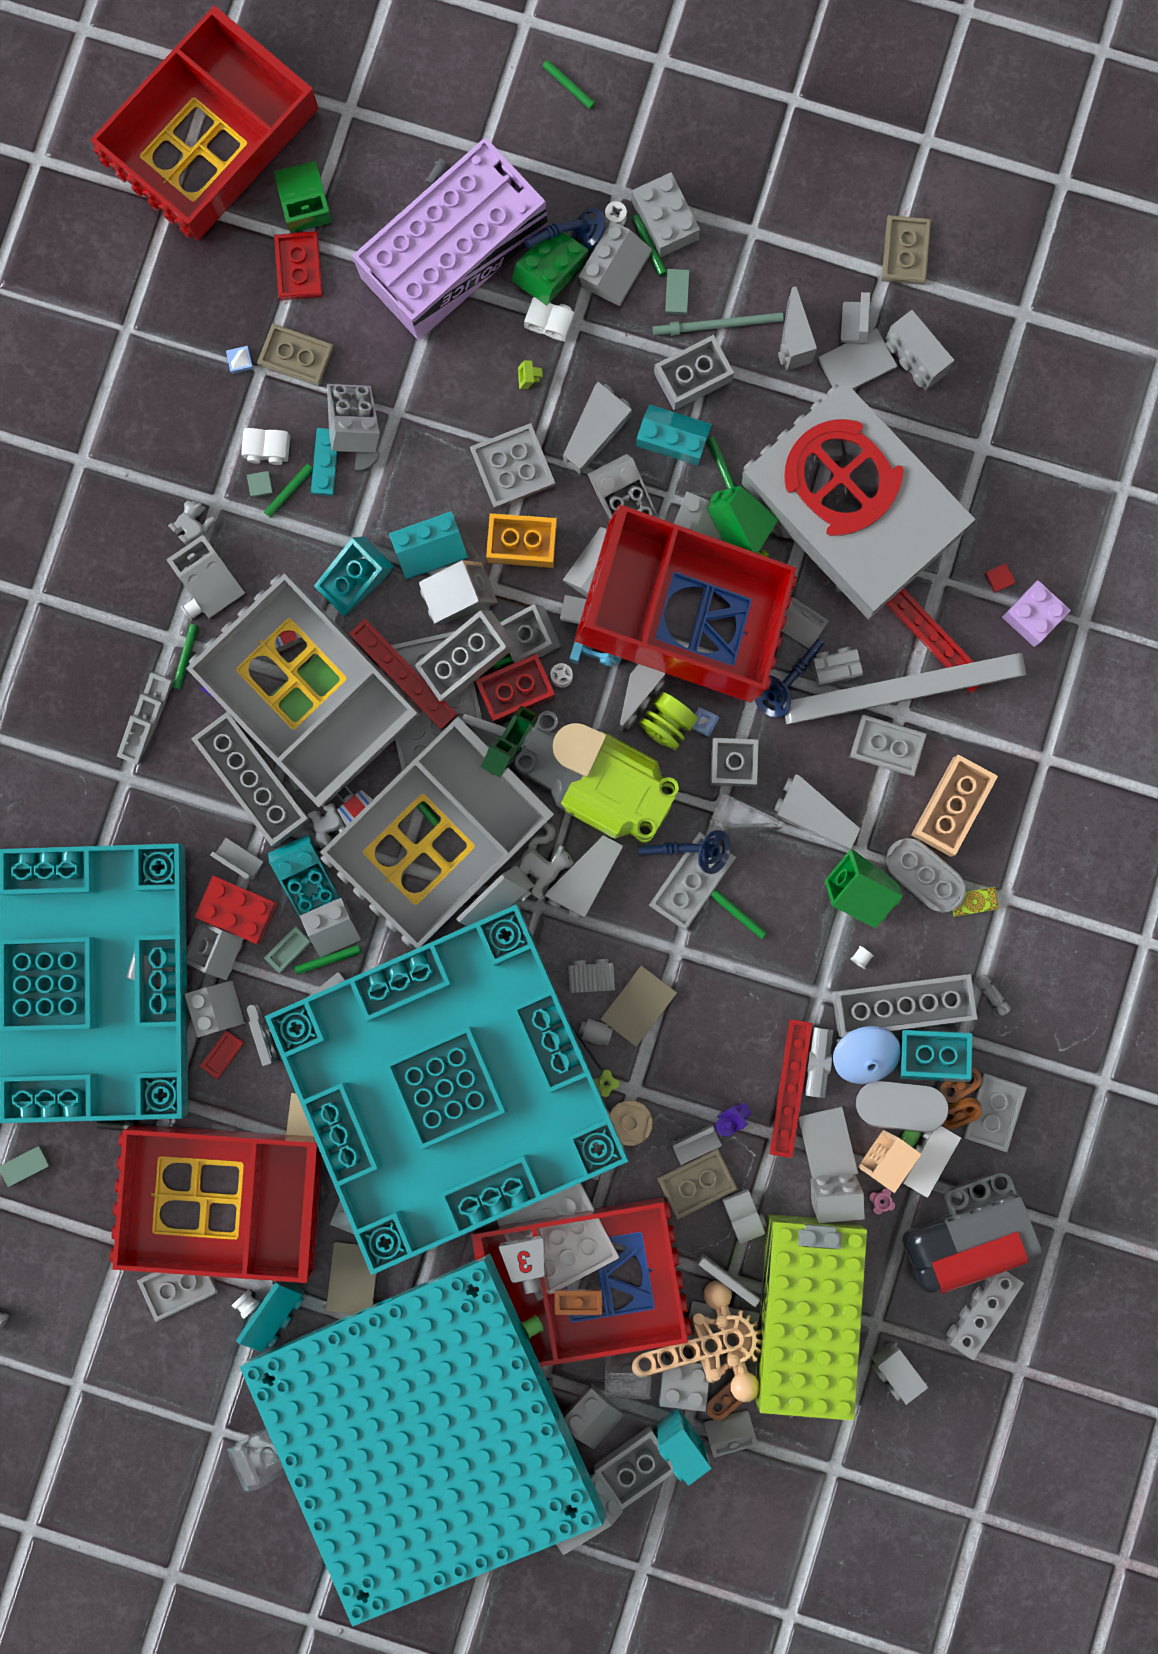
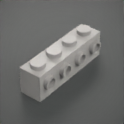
M1007 1271L987 1278L981 1287L978 1286L973 1292V1300L969 1306L966 1305L959 1314L961 1318L956 1325L953 1324L949 1328L946 1341L974 1360L1024 1283Z

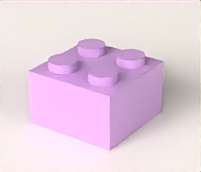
M1037 580L1002 618L1035 647L1071 610Z

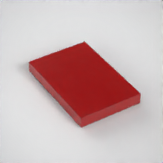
M318 231L274 235L279 300L323 297Z

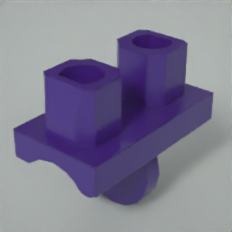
M745 1103L722 1111L717 1115L716 1132L720 1136L728 1137L734 1132L744 1129L748 1125L746 1119L752 1114V1111Z

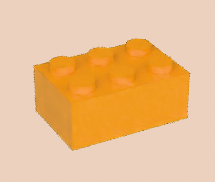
M490 513L487 562L554 568L557 518Z

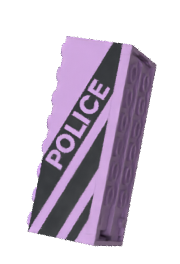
M485 137L353 254L352 257L361 279L419 341L526 246L524 242L526 239L540 233L548 226L546 202Z

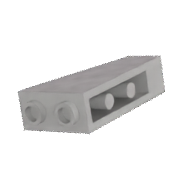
M596 383L563 454L564 462L579 474L587 468L631 417V405L625 399L617 398L614 395V391L608 385Z
M795 775L793 779L788 778L783 788L787 792L783 799H778L774 808L777 811L775 817L845 850H850L860 828L802 777Z
M603 835L546 893L545 897L549 899L547 903L558 909L560 906L569 909L567 914L578 920L580 916L585 918L623 846Z

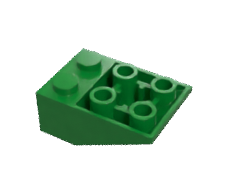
M316 161L274 171L283 212L290 233L333 223Z

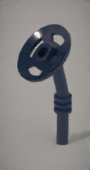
M589 208L582 212L574 221L559 224L553 223L545 227L544 231L524 241L527 248H530L546 239L552 240L560 236L562 232L572 230L571 238L574 240L577 237L583 239L584 244L581 245L590 250L597 245L603 236L606 223L605 216L599 209ZM589 213H594L597 217L592 219L587 216Z
M820 639L814 642L803 658L798 659L799 662L795 663L796 666L792 667L793 670L783 681L769 675L771 677L769 686L771 689L768 691L764 690L761 696L755 699L756 705L763 713L771 717H781L789 711L791 696L788 688L800 675L804 674L803 671L806 672V667H810L809 663L824 645ZM787 698L786 706L782 708V705L785 703ZM767 699L771 704L775 705V710L767 706L763 700Z
M714 830L704 838L701 844L677 843V841H674V844L672 842L667 844V842H664L663 845L639 846L638 852L639 855L664 853L665 856L668 853L670 855H673V853L678 855V852L699 853L698 862L702 871L708 874H715L725 866L730 855L731 843L726 832ZM720 840H722L723 843L722 853H720L718 843ZM717 861L715 865L709 867V864H713Z

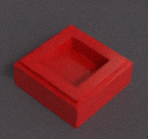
M1006 563L985 573L994 593L1016 583Z

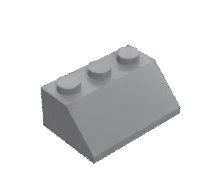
M611 221L579 275L582 288L620 306L650 256L652 249L630 229Z
M603 527L599 528L563 579L565 583L585 597L588 595L607 530Z
M514 866L503 873L456 919L460 923L469 926L514 906L518 901L522 903L531 895L529 890L534 884L517 866Z

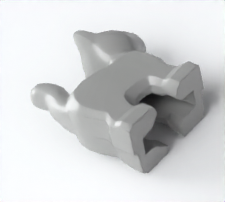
M186 501L184 503V513L178 517L176 522L168 525L177 535L185 531L184 535L178 537L186 546L201 535H205L211 528V525L216 522L214 516L207 518L204 524L199 523L195 519L205 510V507L197 501Z
M334 803L323 807L327 812L324 817L317 810L307 814L308 818L312 820L313 829L316 833L313 840L315 847L323 849L332 841L328 834L329 832L338 830L340 833L346 827Z

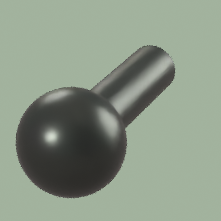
M126 1120L125 1122L97 1121V1129L123 1131V1129L134 1124H141L138 1120Z

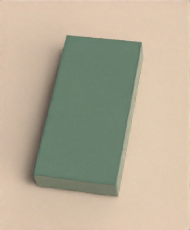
M667 270L665 314L687 315L689 270Z
M295 926L264 959L281 974L312 942Z
M40 1145L1 1165L0 1172L7 1187H10L51 1165Z

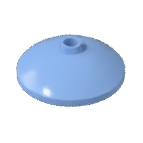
M876 1026L858 1028L845 1035L839 1041L834 1050L833 1063L838 1074L849 1082L856 1084L876 1082L889 1075L897 1066L901 1056L900 1044L895 1035L885 1028Z

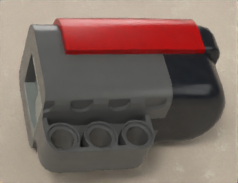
M993 1172L948 1189L945 1193V1201L950 1214L908 1229L903 1234L902 1240L917 1285L929 1293L939 1291L941 1294L962 1288L1027 1264L1028 1258L1042 1254L1025 1205L1016 1192L1010 1176L1002 1172ZM1002 1176L1005 1179V1185L1003 1188L997 1189L995 1180ZM977 1184H981L984 1189L983 1194L979 1197L973 1194V1188ZM955 1192H960L962 1201L955 1205L952 1203L951 1197Z

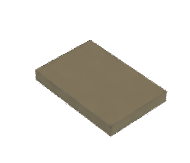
M887 216L881 281L925 285L931 219Z
M272 323L257 364L263 368L320 387L333 353L334 345Z
M640 966L601 1017V1020L634 1046H637L677 992L643 966Z
M718 1148L657 1177L677 1220L738 1190Z
M334 1242L326 1311L354 1314L374 1304L377 1273L370 1274L358 1243Z

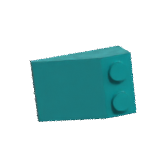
M365 536L352 537L314 587L345 617L382 583L395 566Z

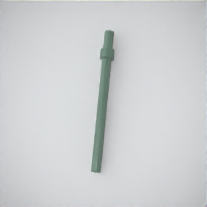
M773 313L680 324L677 321L670 322L669 325L653 326L652 329L653 335L670 334L674 336L680 335V332L783 322L784 318L783 313Z

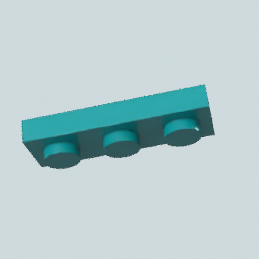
M317 428L311 494L334 496L338 451H332L329 429Z

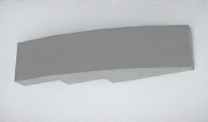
M154 671L150 673L145 691L140 695L134 714L130 716L117 757L136 765L139 764L159 721L174 682L173 679Z

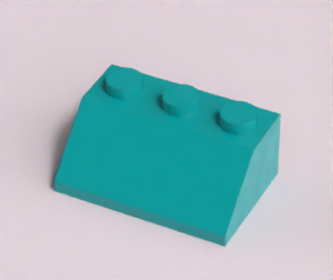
M649 404L637 436L636 447L699 466L712 424Z
M452 511L389 533L406 580L468 558Z
M277 1281L236 1342L263 1352L267 1347L271 1349L279 1338L276 1336L280 1328L284 1330L292 1319L288 1315L293 1308L297 1311L305 1300L301 1297L305 1290L294 1282Z

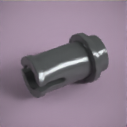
M439 159L434 162V168L427 179H425L427 184L430 183L429 186L449 170L450 165L446 161Z

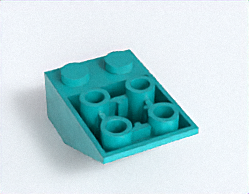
M309 834L268 853L269 863L299 918L300 915L340 898Z

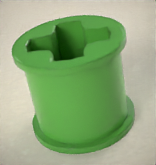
M904 1131L900 1139L914 1148V1145L922 1135L918 1132Z
M533 1315L532 1318L525 1322H521L528 1340L539 1332L544 1331L536 1315Z

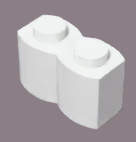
M533 298L524 321V327L565 342L574 319V312L567 305L560 304L558 306L550 302L546 306L538 299Z
M245 428L241 455L250 463H260V460H268L270 464L281 465L282 462H288L290 435L287 431Z

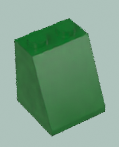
M741 486L715 492L707 508L724 542L757 554L779 520Z
M853 849L848 851L825 880L833 907L874 928L886 919L888 913L894 906L899 904L903 896L896 881Z

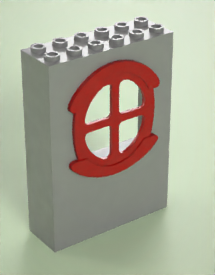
M844 381L840 386L838 384L834 385L827 393L829 396L823 401L821 399L817 400L810 408L812 410L806 416L802 414L794 422L795 426L790 431L785 429L777 437L778 441L773 446L771 444L767 445L761 451V457L756 461L752 459L743 468L745 471L742 474V485L758 502L779 519L777 522L869 620L967 532L976 519ZM841 439L860 446L862 452L846 467L840 468L821 448V444L828 440ZM810 454H815L834 474V477L817 493L809 491L804 477L805 461ZM866 459L874 461L879 475L878 491L873 498H868L849 477ZM843 484L859 500L862 508L856 512L841 513L826 508L822 505L821 500L837 485Z

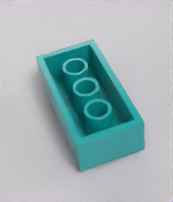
M675 1409L656 1423L659 1452L666 1462L669 1460L672 1462L673 1472L680 1482L684 1480L689 1486L712 1469L706 1445L680 1409Z

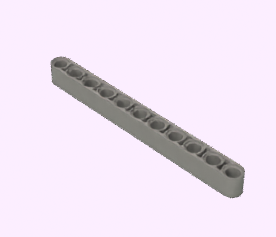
M1017 653L791 700L789 711L784 715L786 725L1026 676L1023 654Z

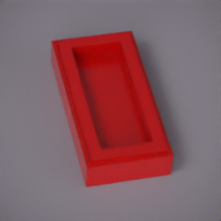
M228 1029L225 1030L199 1067L218 1080L245 1042Z

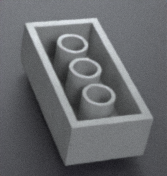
M480 610L416 663L415 667L439 701H450L517 646L491 610Z

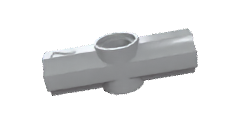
M813 1028L811 1049L808 1052L806 1071H808L805 1088L806 1096L825 1098L827 1077L830 1074L832 1065V1054L830 1052L833 1030Z

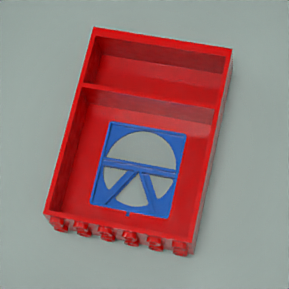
M620 504L608 523L574 642L752 703L757 697L761 696L764 690H768L771 683V677H769L770 670H773L777 657H774L775 650L781 644L782 637L779 636L780 631L784 628L787 617L784 616L785 611L790 607L792 601L790 592L797 582V577L795 576L796 567ZM689 587L704 588L689 646L686 648L679 644L667 629L664 619L667 601L674 593L681 589ZM713 592L721 596L729 604L730 608L708 612ZM734 616L736 630L731 642L727 644L707 621ZM702 632L719 648L718 651L711 653L698 652Z
M664 1197L594 1208L591 1211L534 1219L502 1226L498 1224L475 1229L472 1233L475 1259L477 1260L491 1254L520 1321L525 1322L532 1318L533 1315L539 1318L544 1331L532 1336L529 1341L541 1367L688 1343V1336L691 1335V1324L689 1317L684 1316V1312H687V1301L685 1294L680 1293V1289H683V1278L681 1271L676 1270V1266L679 1265V1255L677 1248L672 1247V1242H675V1232L673 1225L668 1224V1219H671V1209L669 1202L665 1203ZM597 1218L600 1219L610 1240L626 1247V1250L619 1255L618 1259L598 1269L605 1312H602V1315H555V1292L550 1294L547 1268L545 1276L540 1277L543 1299L538 1301L535 1293L525 1294L523 1281L512 1283L499 1249L501 1243L508 1242L504 1235L507 1233L532 1229V1235L535 1237L541 1235L540 1228ZM634 1255L637 1257L642 1268L641 1287H636L612 1278L609 1275ZM610 1287L633 1295L634 1299L625 1307L614 1310Z

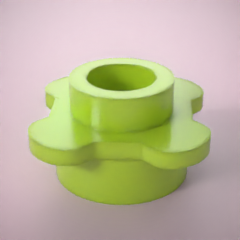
M604 1070L603 1074L595 1079L603 1097H608L613 1089H617L620 1085L619 1081L612 1077L610 1070Z

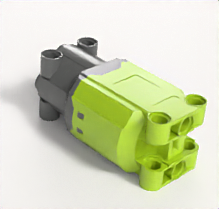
M545 711L541 713L535 726L527 734L512 769L518 772L522 778L530 779L550 790L556 807L608 836L616 839L631 834L641 843L650 842L658 828L662 825L678 793L679 786L677 781L670 777L664 778L661 776L657 760L601 729L596 730L605 734L606 738L588 777L567 769L555 758L553 740L557 732L568 724L559 720L553 712ZM669 788L672 794L667 795L663 793L662 789ZM648 827L651 833L644 835L640 832L639 828Z

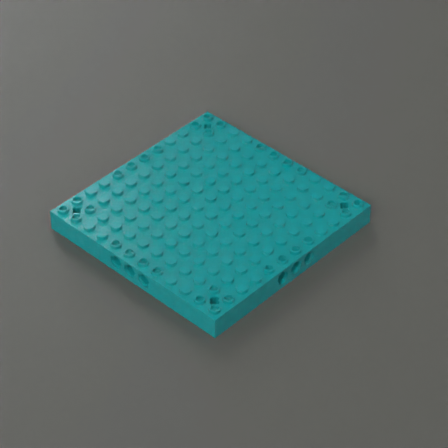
M148 844L0 849V1123L181 1119L188 1117L187 1001L185 998L187 993L185 845ZM165 865V869L157 871V866ZM135 951V980L126 978ZM144 955L149 956L148 959L153 968L175 967L174 971H153L148 980L149 984H145ZM156 958L161 960V964H158ZM161 975V987L156 984V978ZM159 1092H167V1097H159Z
M517 904L264 1016L371 1275L629 1161V1157L521 909ZM504 930L512 933V936H509L510 940L508 942L505 939H501ZM295 1024L302 1025L301 1033L294 1032ZM595 1142H598L599 1145H604L603 1154L593 1152L592 1148L595 1147ZM383 1236L386 1239H391L392 1243L389 1244V1247L382 1245Z
M491 1254L257 1355L240 1366L352 1627L602 1526L607 1513L525 1330L521 1325V1321ZM472 1286H473V1287H477V1286H478L479 1291H477V1290H472L471 1287H472Z

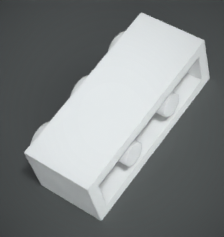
M942 1126L933 1132L922 1134L924 1139L921 1145H916L914 1148L921 1153V1156L902 1182L927 1198L961 1137Z

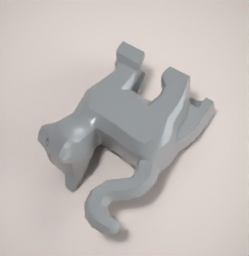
M546 822L542 826L546 830V834L532 837L521 858L511 867L517 866L526 876L531 874L537 878L531 894L541 900L545 897L543 891L556 880L560 871L565 868H571L574 864L570 854L564 850L565 847L562 845L554 852L550 862L537 852L536 847L538 844H547L555 836V828L550 822Z

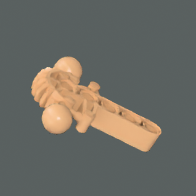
M715 1280L707 1284L703 1294L706 1304L710 1308L715 1309L717 1318L709 1319V1317L703 1316L700 1313L695 1314L690 1319L694 1335L693 1340H689L688 1343L672 1345L643 1353L634 1359L632 1370L638 1377H647L701 1361L707 1381L714 1383L725 1374V1370L733 1368L735 1376L731 1382L732 1394L739 1401L751 1402L758 1396L760 1385L758 1379L747 1371L745 1362L747 1360L757 1361V1357L753 1353H761V1349L756 1347V1345H761L762 1343L761 1339H756V1336L761 1334V1330L754 1331L753 1328L758 1325L757 1322L749 1323L751 1315L742 1318V1310H739L736 1316L730 1314L728 1305L731 1303L732 1291L721 1281ZM709 1325H713L718 1333L713 1334ZM727 1335L735 1337L736 1345L734 1347L727 1343ZM706 1341H711L714 1344L715 1350L713 1353L705 1349ZM684 1347H688L692 1350V1359H687L686 1357H684ZM662 1353H666L671 1357L670 1365L662 1363ZM725 1354L724 1364L721 1366L719 1356ZM640 1359H644L649 1363L648 1371L644 1372L639 1368L638 1363Z

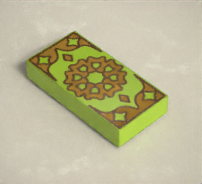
M995 887L965 892V898L961 905L952 910L953 917L999 909Z

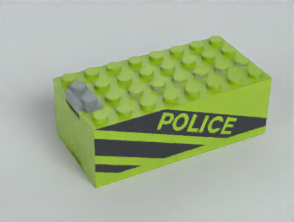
M767 1214L759 1322L761 1334L758 1336L762 1343L758 1345L761 1353L757 1354L756 1378L759 1381L760 1390L755 1398V1402L760 1413L854 1421L867 1229L858 1221L818 1223L817 1218Z

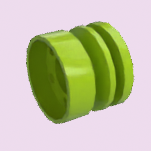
M661 692L652 704L658 711V714L647 710L645 715L651 721L641 718L639 725L656 742L676 751L679 744L675 739L679 741L684 740V736L679 729L690 732L698 721V717L680 701L665 692Z

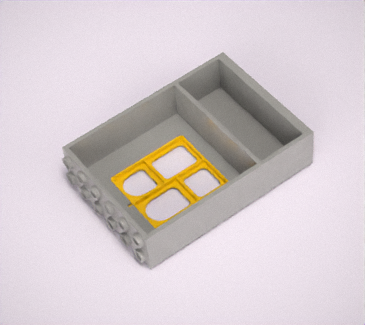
M284 573L282 576L280 574L277 575L270 582L272 586L266 592L264 590L259 592L254 597L255 602L250 607L245 606L237 614L239 618L236 621L227 623L221 630L223 633L217 639L214 637L205 645L207 649L201 654H195L189 660L190 665L186 669L318 807H323L337 796L336 794L341 789L346 787L422 713L291 576ZM287 630L295 631L307 643L306 649L290 663L285 661L275 646L278 635ZM313 654H318L340 678L339 682L323 697L319 696L297 672L298 668ZM258 656L269 657L288 676L287 683L273 696H268L250 676V663ZM295 687L300 688L313 702V707L297 722H293L279 707V702Z
M459 717L443 730L320 852L323 855L320 859L329 868L334 866L339 871L337 876L345 884L350 882L355 887L353 892L361 900L366 898L371 903L369 905L370 909L377 916L382 914L387 919L385 921L386 925L393 932L397 930L403 934L401 937L403 942L410 948L413 946L416 948L421 947L554 815L509 768L501 778L481 768L489 748ZM425 801L441 817V821L418 844H414L399 830L398 824L420 802ZM446 828H452L467 844L466 849L452 862H447L432 847V842ZM391 834L406 848L407 855L395 866L386 867L376 860L375 849L385 836ZM421 853H426L441 868V873L421 892H409L402 886V873Z

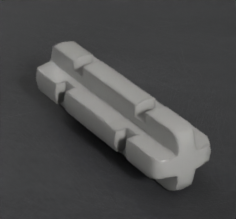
M982 975L976 980V984L980 989H983L982 992L991 1004L996 1006L995 1009L1000 1015L1007 1014L1011 1007L1007 1002L1003 1001L1004 998L996 987L990 984V979L986 975Z

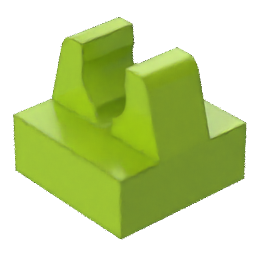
M524 360L518 367L519 388L529 389L534 382H539V378L543 377L542 368L533 367L532 361Z

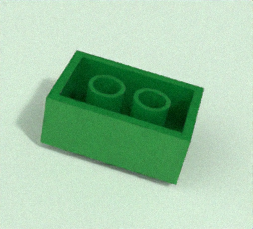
M562 232L560 236L552 240L546 239L532 246L516 263L511 281L547 306L583 267L588 249Z

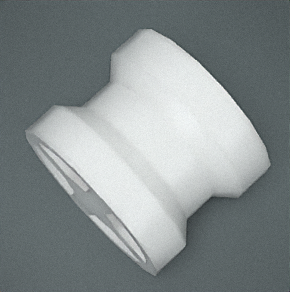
M614 201L607 205L605 209V222L607 226H609L611 221L621 226L625 225L627 210L624 204Z
M557 664L551 670V681L556 687L565 688L570 685L573 674L567 664Z
M248 1289L231 1306L234 1309H238L241 1312V1317L244 1319L261 1302L258 1299H254L252 1292Z

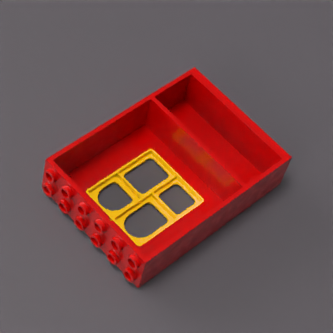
M214 5L90 140L95 147L93 151L100 157L99 161L107 169H110V167L116 171L115 175L123 183L128 181L132 185V190L138 196L144 195L153 209L156 211L160 209L164 212L163 216L171 224L176 223L180 226V231L187 238L192 236L198 242L319 108L312 87ZM194 108H199L214 121V124L194 146L189 147L173 132ZM221 130L228 132L240 143L238 150L225 162L207 148L210 141ZM163 141H169L184 155L176 166L168 170L156 167L153 162V154ZM198 155H201L217 168V172L202 189L193 193L187 192L180 186V175Z
M138 1124L123 1129V1133L119 1135V1146L122 1147L121 1156H118L117 1170H120L119 1179L115 1183V1192L118 1193V1200L113 1208V1215L116 1216V1225H113L111 1238L114 1239V1248L110 1252V1263H113L112 1270L307 1283L314 1274L322 1155L314 1136ZM171 1163L191 1164L192 1175L189 1191H175L165 1185L163 1182V1172ZM202 1166L238 1167L239 1184L237 1194L202 1192L200 1190ZM171 1200L199 1202V1228L192 1230L167 1227L160 1219L161 1207L164 1203ZM212 1203L234 1204L236 1206V1224L233 1232L211 1231L209 1229V1213Z

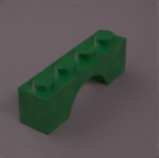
M521 705L513 715L501 737L497 736L490 745L481 768L501 778L520 753L521 746L531 728L535 726L539 714Z

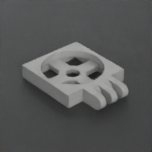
M258 1005L248 1006L249 1025L262 1066L278 1062L273 1041L260 1007Z

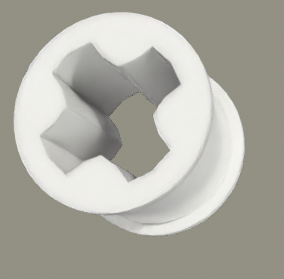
M194 598L184 606H181L191 621L200 613H204Z
M859 946L857 952L850 959L865 969V966L874 955Z

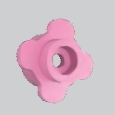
M884 1188L879 1193L872 1192L869 1196L870 1201L874 1205L873 1211L878 1215L888 1210L892 1211L895 1208V1203L890 1197L891 1191Z

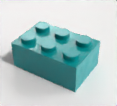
M902 1030L901 1079L953 1082L971 1081L972 1033Z

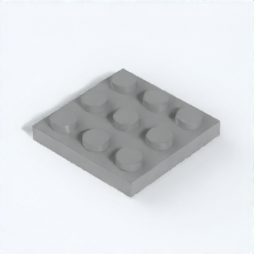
M531 423L470 447L494 509L555 486L554 478Z

